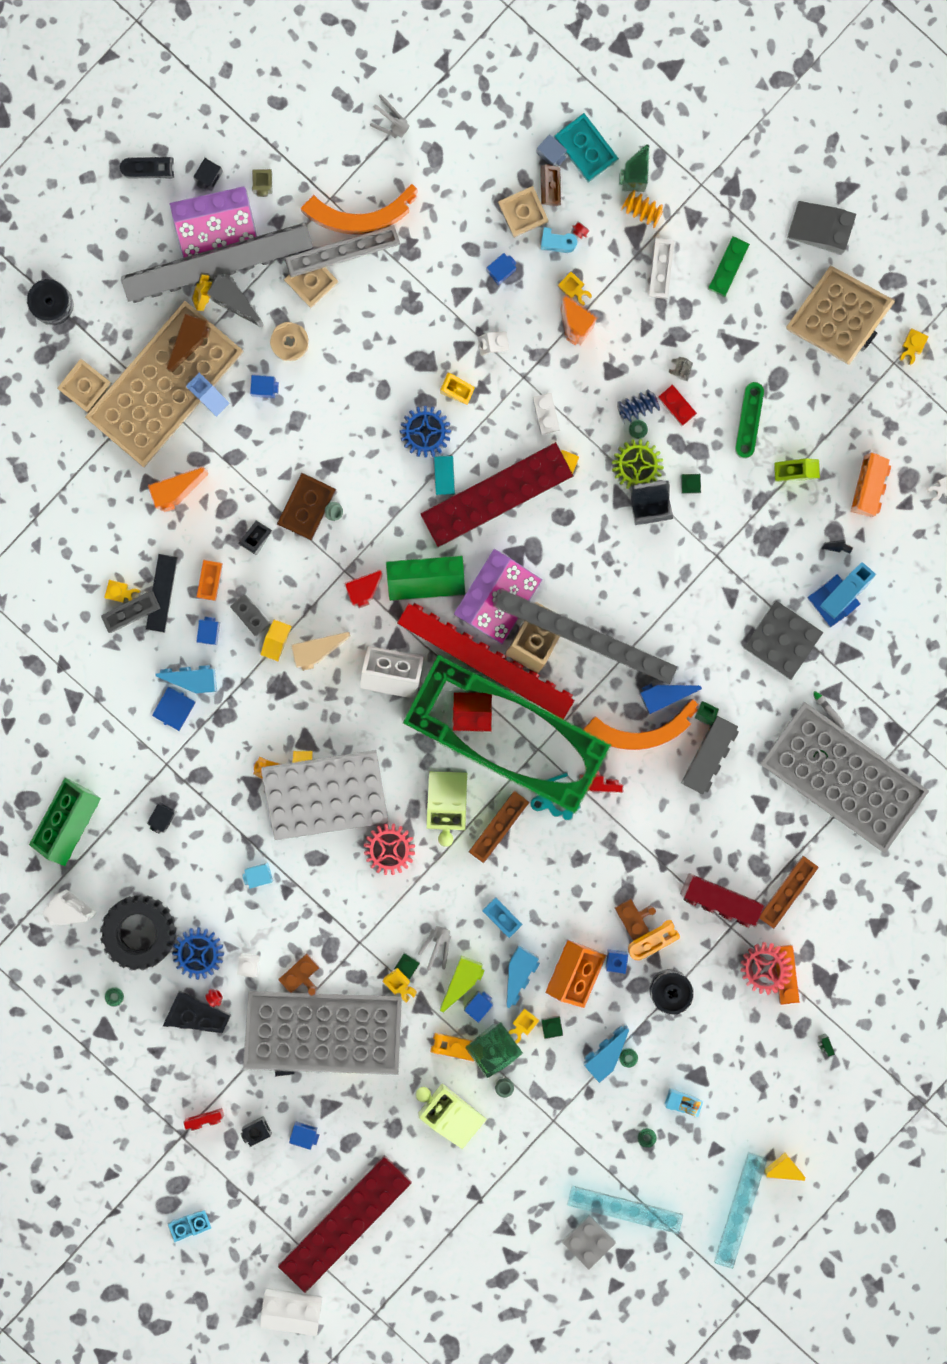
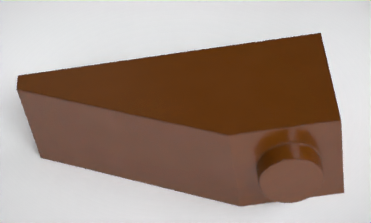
M188 314L184 315L166 368L169 372L173 373L203 343L204 338H208L211 328L207 321Z

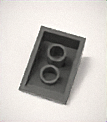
M798 201L787 238L842 255L846 250L857 214L836 207Z
M218 274L207 294L211 301L262 328L263 322L236 285L235 279L227 274H224V276Z

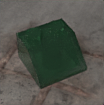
M645 144L625 163L624 169L620 170L618 184L622 185V191L636 190V192H645L648 184L649 169L648 144Z
M501 1022L491 1025L465 1046V1049L486 1078L501 1071L523 1054Z

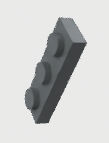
M149 591L101 615V618L108 633H113L161 608L153 591Z

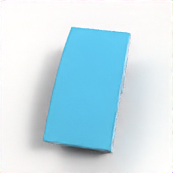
M205 1210L167 1223L174 1242L211 1229Z

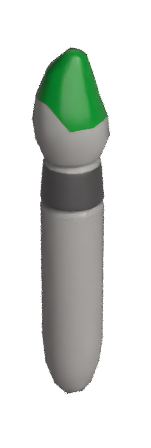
M814 691L813 695L816 702L822 706L834 723L843 729L845 725L839 715L825 700L823 695Z

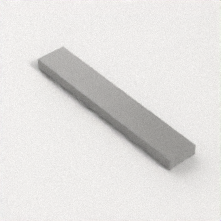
M392 225L286 257L285 263L292 278L400 245L395 226Z

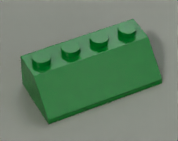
M463 556L386 561L389 601L466 595Z
M64 778L29 846L47 860L65 866L77 843L80 841L81 835L89 824L101 798L87 788L68 778Z

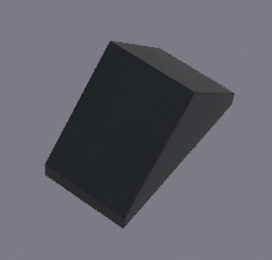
M256 520L238 544L253 554L258 555L272 530Z

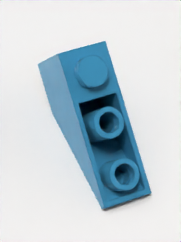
M861 562L820 607L835 619L871 583L876 573Z
M210 665L198 666L199 670H191V667L179 668V672H172V668L160 669V673L155 674L158 678L194 693L217 692L215 669H210Z
M518 945L509 960L506 1004L509 1009L511 1005H516L520 998L518 993L521 988L525 989L530 981L528 979L530 973H535L540 964L537 962L539 960L538 956Z
M627 1025L618 1027L613 1032L614 1036L611 1039L603 1040L599 1044L600 1048L595 1053L591 1051L584 1058V1066L599 1083L615 1069L629 1033Z

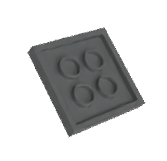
M775 600L743 648L792 680L824 632Z

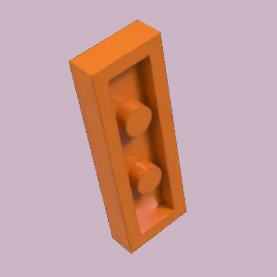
M793 945L780 946L781 950L779 952H787L784 958H791L787 965H792L793 968L787 970L792 973L791 977H787L790 982L784 984L785 988L783 990L778 988L780 1005L800 1003ZM777 963L775 965V969L777 972V976L779 978L781 974V968L779 963Z

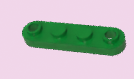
M758 382L749 383L744 390L735 444V453L743 459L752 456L756 446L764 397V388ZM752 389L757 391L756 396L751 395L750 391ZM746 446L748 451L742 452L741 447Z

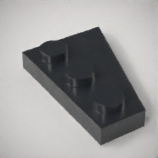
M179 991L164 1021L163 1027L223 1033L231 1014Z

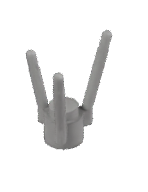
M380 94L379 98L397 118L394 119L378 105H374L376 110L392 122L390 128L393 130L391 131L373 123L370 126L393 136L395 139L397 136L402 138L410 125L407 124L408 121L396 111L387 99Z
M436 926L435 930H431L430 935L419 950L418 955H421L432 938L436 942L427 970L431 969L440 944L444 945V942L442 969L446 968L449 942L452 937L449 935L450 930Z

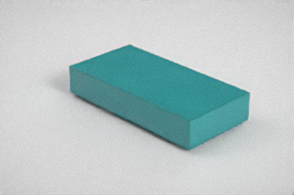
M435 456L436 495H455L453 456Z

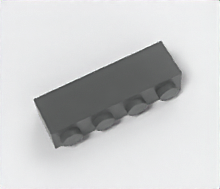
M716 716L681 784L700 794L709 791L712 785L710 780L713 774H718L721 768L719 763L722 757L726 758L730 751L728 746L731 740L735 741L739 733L737 725Z

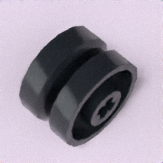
M43 279L37 281L27 293L29 311L35 318L46 325L55 326L62 324L73 312L74 302L72 295L56 280Z
M665 969L657 973L649 986L650 997L655 1006L661 1012L669 1015L680 1014L686 1011L694 998L691 982L682 972L674 969ZM674 989L673 994L668 993V990L672 991Z

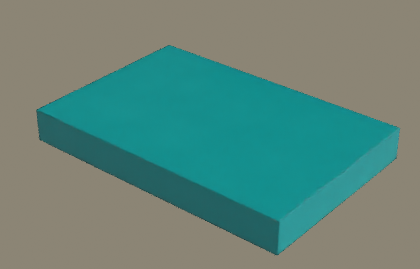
M585 113L554 135V138L567 149V156L588 183L619 160L618 156Z

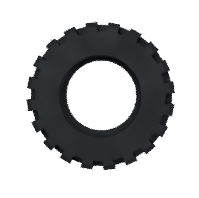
M135 895L124 898L108 910L107 915L102 920L103 925L100 927V933H102L100 941L101 944L104 943L105 948L103 950L105 954L109 953L111 956L110 960L113 963L116 961L120 967H128L129 970H146L157 965L170 953L176 940L177 928L174 926V916L171 917L170 909L168 907L165 908L162 905L163 902L154 900L152 896ZM139 914L148 917L156 928L155 941L147 949L134 950L127 946L122 939L121 926L132 915Z

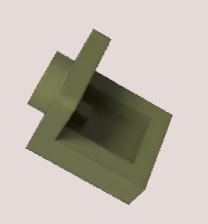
M252 169V192L257 197H267L268 194H273L272 169Z

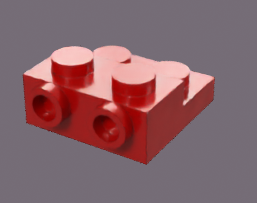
M598 771L588 791L623 793V784L619 783L617 779H606V782H604V776L600 775ZM579 774V779H581L584 776V774Z

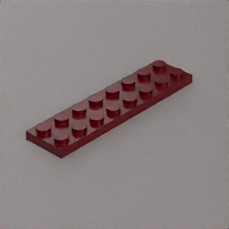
M555 442L420 513L439 548L574 477Z
M384 1155L278 1264V1268L306 1293L412 1184V1181Z

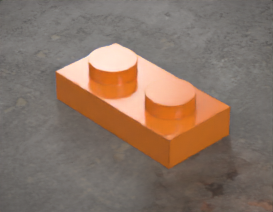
M203 560L197 598L216 601L223 563Z

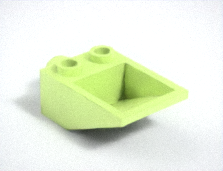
M429 771L426 829H442V833L438 836V842L441 846L448 847L453 843V836L450 830H465L467 773ZM435 816H439L441 818V821L439 823H435L433 821ZM454 817L460 818V822L458 824L453 823L452 820Z
M443 1083L432 1096L430 1090L426 1087H420L416 1091L417 1100L426 1102L418 1112L419 1118L433 1130L462 1149L487 1120ZM443 1094L447 1095L446 1099H441ZM433 1108L435 1112L433 1114H429L430 1110Z

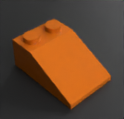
M201 467L148 485L155 508L164 512L174 510V506L179 505L209 474L208 470Z

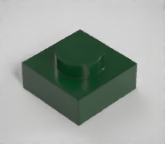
M681 474V494L701 493V474Z
M702 701L694 718L712 726L719 709Z
M404 952L394 970L398 968L408 979H411L420 962Z
M560 1016L541 1019L544 1039L563 1036Z
M826 1034L819 1035L820 1042H817L820 1052L825 1053L827 1057L835 1055L829 1037Z

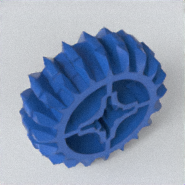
M427 406L423 407V412H420V408L416 407L417 414L410 410L409 413L412 417L404 416L408 423L401 422L400 424L406 428L405 430H400V434H406V436L401 438V441H408L404 445L405 448L412 446L409 451L411 454L415 449L418 450L416 453L417 457H420L421 452H424V458H427V452H431V456L434 457V450L436 449L438 453H441L442 450L439 446L441 445L446 448L447 444L443 441H450V437L445 436V434H451L450 429H445L450 426V422L443 423L447 416L444 415L440 418L441 410L434 414V407H431L430 412H427ZM422 417V425L418 428L410 429L412 423ZM428 417L435 419L441 426V429L431 427L428 423ZM425 422L428 431H431V433H428V436H426V441L423 433H420V430H423V428L425 427ZM410 435L421 437L423 447L415 444ZM441 435L436 444L428 446L430 437Z
M201 927L197 928L196 933L193 928H190V935L184 931L182 933L184 939L178 937L177 941L180 944L175 943L173 945L174 948L178 949L172 952V955H178L177 958L173 959V962H180L176 968L177 970L181 967L184 968L181 973L182 975L188 971V978L190 979L193 973L196 980H199L200 974L206 979L207 972L212 976L214 974L213 969L219 970L220 967L216 963H223V960L218 958V956H224V952L218 950L224 946L223 944H216L220 941L219 937L213 940L214 932L210 936L207 935V928L203 933H201ZM200 938L208 943L200 946L192 939ZM187 942L191 953L190 956L184 959L183 949ZM204 948H206L202 952L201 958H199V956H195L191 959V957L196 952L195 949L203 950ZM210 948L213 949V960L211 964L208 963V959L206 957V952ZM197 961L204 968H194L189 963Z

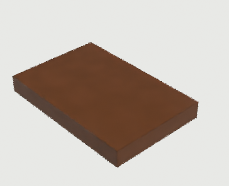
M301 473L277 525L312 541L325 515V508L331 502L337 489Z

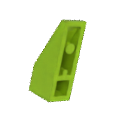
M461 955L441 1004L440 1012L444 1013L476 984L477 979L481 981L485 971L482 969V963Z

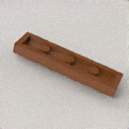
M513 791L468 852L482 863H485L529 804V801L516 791Z
M802 855L767 903L759 919L775 929L819 867Z

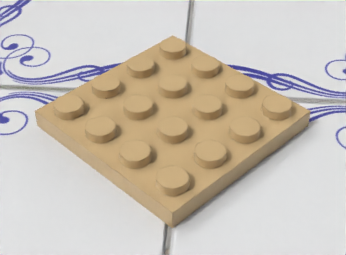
M830 265L786 328L791 333L850 365L894 304V300Z

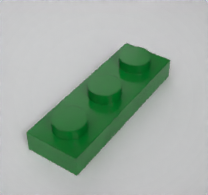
M732 236L708 290L723 297L727 295L750 245L749 243Z

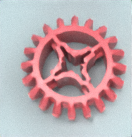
M386 823L384 824L385 830L377 826L379 833L372 830L371 834L374 837L367 836L366 839L371 843L364 844V847L369 848V850L364 851V855L370 854L371 857H368L366 862L373 860L371 868H374L376 865L379 866L376 871L377 873L381 871V868L385 869L384 875H387L388 870H391V875H395L394 869L396 868L399 873H402L400 866L407 869L408 865L405 862H413V859L408 857L409 855H415L414 851H410V848H415V844H409L413 837L406 838L405 836L408 835L409 831L406 830L402 834V826L397 831L395 830V824H392L391 829H388V824ZM384 834H394L398 838L388 842L381 836ZM376 840L383 849L377 858L374 854V843ZM402 841L406 848L403 858L397 852V846ZM385 845H394V854L386 853L382 856L386 851ZM386 857H392L398 863L387 865L381 863V861Z
M763 942L761 947L759 944L754 945L755 949L749 948V954L745 953L743 955L746 960L741 961V964L746 967L740 969L741 972H746L742 979H749L746 985L753 984L752 991L759 988V994H762L764 989L767 995L771 994V989L774 993L778 992V988L783 990L785 988L784 984L790 982L787 977L792 976V973L787 970L793 968L792 965H787L791 958H784L787 952L780 953L781 947L778 946L774 949L773 943H770L769 947H767L766 942ZM759 954H769L773 956L774 959L766 960ZM753 960L756 961L755 964L758 967V971L755 975L752 969ZM772 963L767 972L764 971L762 974H760V972L763 971V968L766 965H770ZM777 963H779L781 968V974L779 978L777 976V972L775 971V965ZM767 977L774 983H765L760 981L759 978Z

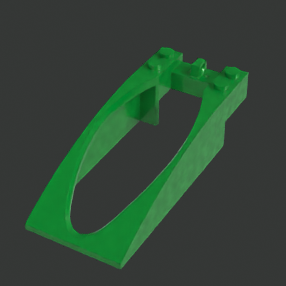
M440 655L437 656L403 721V724L574 814H576L611 747V744ZM446 681L465 691L483 692L505 698L543 718L560 732L580 754L586 768L584 776L574 782L537 779L505 769L475 752L446 723L429 715Z

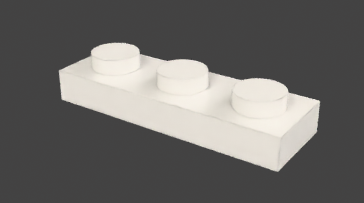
M655 239L648 297L668 299L674 240Z

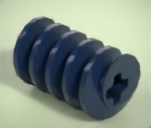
M649 389L645 391V395L640 392L638 398L635 395L631 396V401L625 398L624 404L621 401L617 402V409L624 425L625 419L630 423L632 422V416L638 420L639 413L646 417V410L653 414V407L660 411L657 398Z

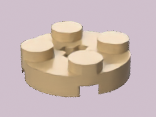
M285 322L274 329L270 345L274 354L283 361H296L307 352L309 338L302 326L292 322ZM287 337L295 339L293 346L290 347L284 344L287 341Z

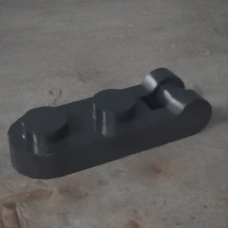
M173 157L125 158L119 167L123 176L129 179L174 178V171H172ZM159 165H164L165 170H159Z

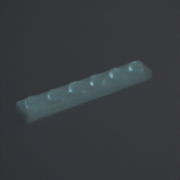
M750 1152L747 1154L714 1259L715 1264L731 1269L734 1268L766 1166V1157Z
M573 1185L567 1202V1206L676 1234L680 1232L684 1216L682 1213Z

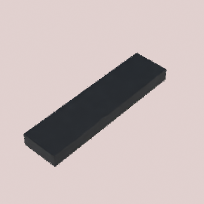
M158 554L152 591L161 609L148 615L146 630L166 632L178 557Z

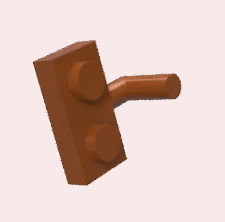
M630 898L614 907L633 941L650 932L642 918L648 915H655L656 910L653 906H648L638 912Z
M306 953L278 980L290 993L294 992L303 983L308 989V994L312 996L316 993L317 987L309 977L320 967Z

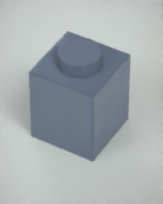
M550 134L536 149V153L549 165L556 166L557 164L560 166L566 159L567 149Z

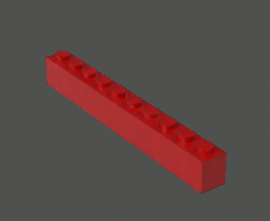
M415 602L413 605H407L397 624L563 720L565 719L575 701L572 699L573 694L564 689L562 692L555 689L557 685L549 680H546V682L539 680L540 675L531 670L527 673L522 670L523 665L514 660L510 663L505 660L507 656L499 651H496V653L489 650L490 646L482 641L479 644L472 641L473 636L466 632L460 634L455 631L457 629L456 626L449 622L446 625L439 621L440 617L432 612L429 615L424 613V608Z

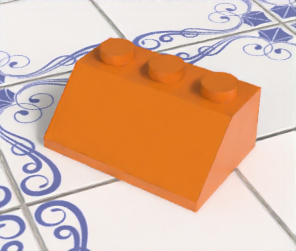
M565 295L560 308L564 333L571 344L581 346L594 328L597 317Z
M872 452L864 456L850 512L874 517L880 513L882 503L879 502L880 497L884 495L886 490V484H884L885 477L889 476L891 470L889 459Z
M567 940L545 993L561 1002L584 1008L607 955L580 943Z

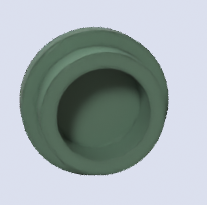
M330 502L325 508V516L328 520L336 521L343 515V508L337 502Z
M508 1078L499 1079L496 1082L495 1091L500 1097H509L514 1092V1084Z

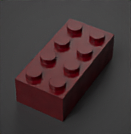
M688 873L680 893L686 903L696 906L697 903L701 904V908L713 914L714 911H718L721 917L732 921V918L737 919L736 922L747 928H750V925L756 927L764 905L759 901L691 873Z

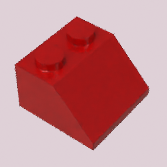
M381 570L345 583L354 607L362 608L370 605L369 601L373 599L383 577Z
M454 692L453 731L492 732V695L488 693Z

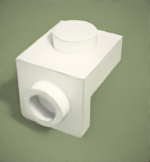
M507 331L491 332L479 336L478 348L480 355L509 351Z

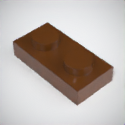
M541 166L542 205L556 207L561 205V172L559 166Z

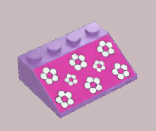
M245 186L170 203L183 258L257 236Z
M493 549L454 615L503 645L519 618L492 607L499 590L504 589L530 601L542 579L498 550Z

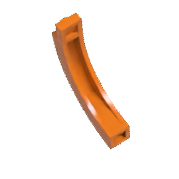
M411 184L388 206L365 214H349L335 210L321 202L315 195L300 209L306 217L328 230L343 234H366L389 227L404 218L410 212L406 204L410 205L416 200L418 191Z
M690 699L672 720L657 729L647 732H623L606 725L596 716L592 718L583 730L611 744V747L626 750L649 749L667 743L684 732L691 725L686 718H691L698 709L696 707L698 703Z

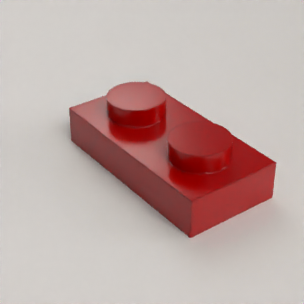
M673 384L657 397L681 426L685 425L697 414Z
M223 1108L186 1118L183 1122L185 1130L191 1128V1131L202 1128V1125L207 1123L209 1125L220 1123V1120L224 1117Z

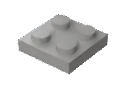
M589 1214L562 1240V1243L589 1270L616 1244V1241Z

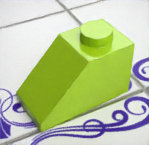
M804 458L774 462L775 481L777 482L820 478L819 459Z

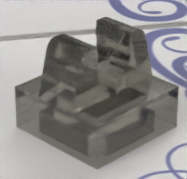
M684 357L672 359L671 362L676 364L675 370L669 369L668 372L680 380L688 381L693 362Z

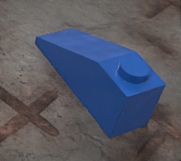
M651 683L642 687L643 691L639 695L648 713L652 714L701 690L702 687L696 685L653 686Z

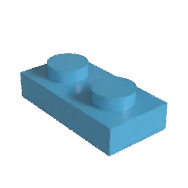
M496 897L482 910L508 938L523 925Z

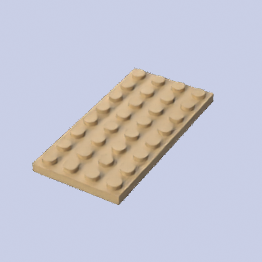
M184 301L85 418L145 468L201 402L186 385L200 373L215 386L244 351L190 304ZM188 314L207 321L211 328L208 338H204L203 343L173 373L169 372L166 368L184 315Z

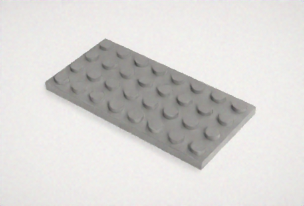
M803 702L760 763L761 766L883 853L887 852L929 793L928 789L806 702ZM820 750H823L828 754V759H826L825 753L820 752Z
M248 991L243 1069L398 1075L402 997L314 994L311 996L308 993Z

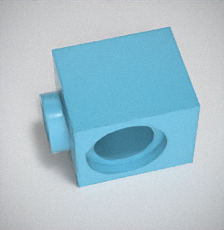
M268 863L246 868L244 870L245 874H242L244 884L248 885L249 889L273 882Z

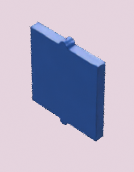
M168 686L152 716L164 722V725H169L180 731L196 702L186 697L183 692L179 693Z

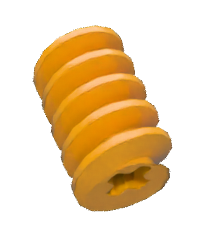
M633 190L626 198L621 211L626 207V214L633 211V218L640 214V221L647 218L646 224L649 225L653 221V228H655L663 213V204L656 208L655 200L649 204V197L642 200L641 193L635 197L636 190Z

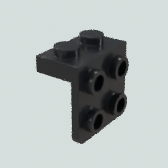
M658 480L647 484L639 483L631 487V508L635 525L673 519L669 499L670 483L668 480Z

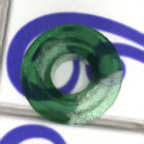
M635 420L629 425V434L634 439H642L646 436L648 427L644 421ZM636 426H640L642 428V431L640 433H637L635 431Z
M112 987L105 993V1001L109 1006H119L124 1000L123 991L117 987ZM113 993L118 995L117 1000L112 999L111 995Z
M626 1048L621 1051L619 1061L624 1067L631 1068L637 1064L638 1055L635 1050ZM631 1055L632 1060L626 1061L625 1057Z
M644 1128L638 1133L637 1139L642 1147L650 1148L656 1143L657 1136L652 1129ZM645 1135H650V1139L648 1141H645L643 1139Z

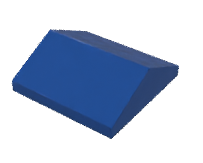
M838 574L807 597L830 628L848 616L861 604L855 598L835 619L820 607L843 582Z

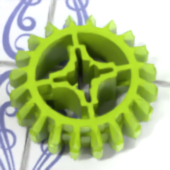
M632 439L631 446L627 442L624 443L625 450L622 447L618 448L621 455L618 453L614 454V457L618 460H613L612 464L618 467H614L612 472H619L615 479L622 477L619 484L622 485L626 481V489H629L631 484L633 486L639 483L647 484L650 483V480L655 482L657 479L654 476L661 477L662 475L657 471L664 469V466L658 465V463L663 462V458L657 459L661 452H653L656 448L655 445L651 449L648 448L649 441L643 446L642 439H639L638 445ZM636 450L633 460H623L625 454ZM642 451L651 457L653 464L643 460ZM639 456L638 461L642 463V467H640L637 471V469L633 467V464L637 461ZM622 466L632 470L633 479L624 473ZM642 470H652L648 478L639 480Z

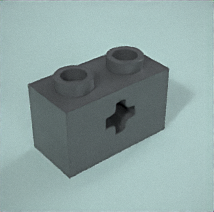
M245 594L230 606L254 636H258L271 625Z

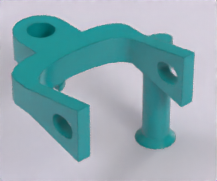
M564 772L547 780L556 781L567 777L568 773ZM540 795L533 797L530 805L534 811H542L548 808L554 817L562 815V818L567 821L573 818L572 812L567 809L558 810L553 802ZM536 801L542 803L540 807L535 806Z

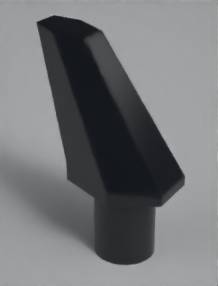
M846 540L825 542L821 549L838 553L844 551L850 554L853 547L845 544Z

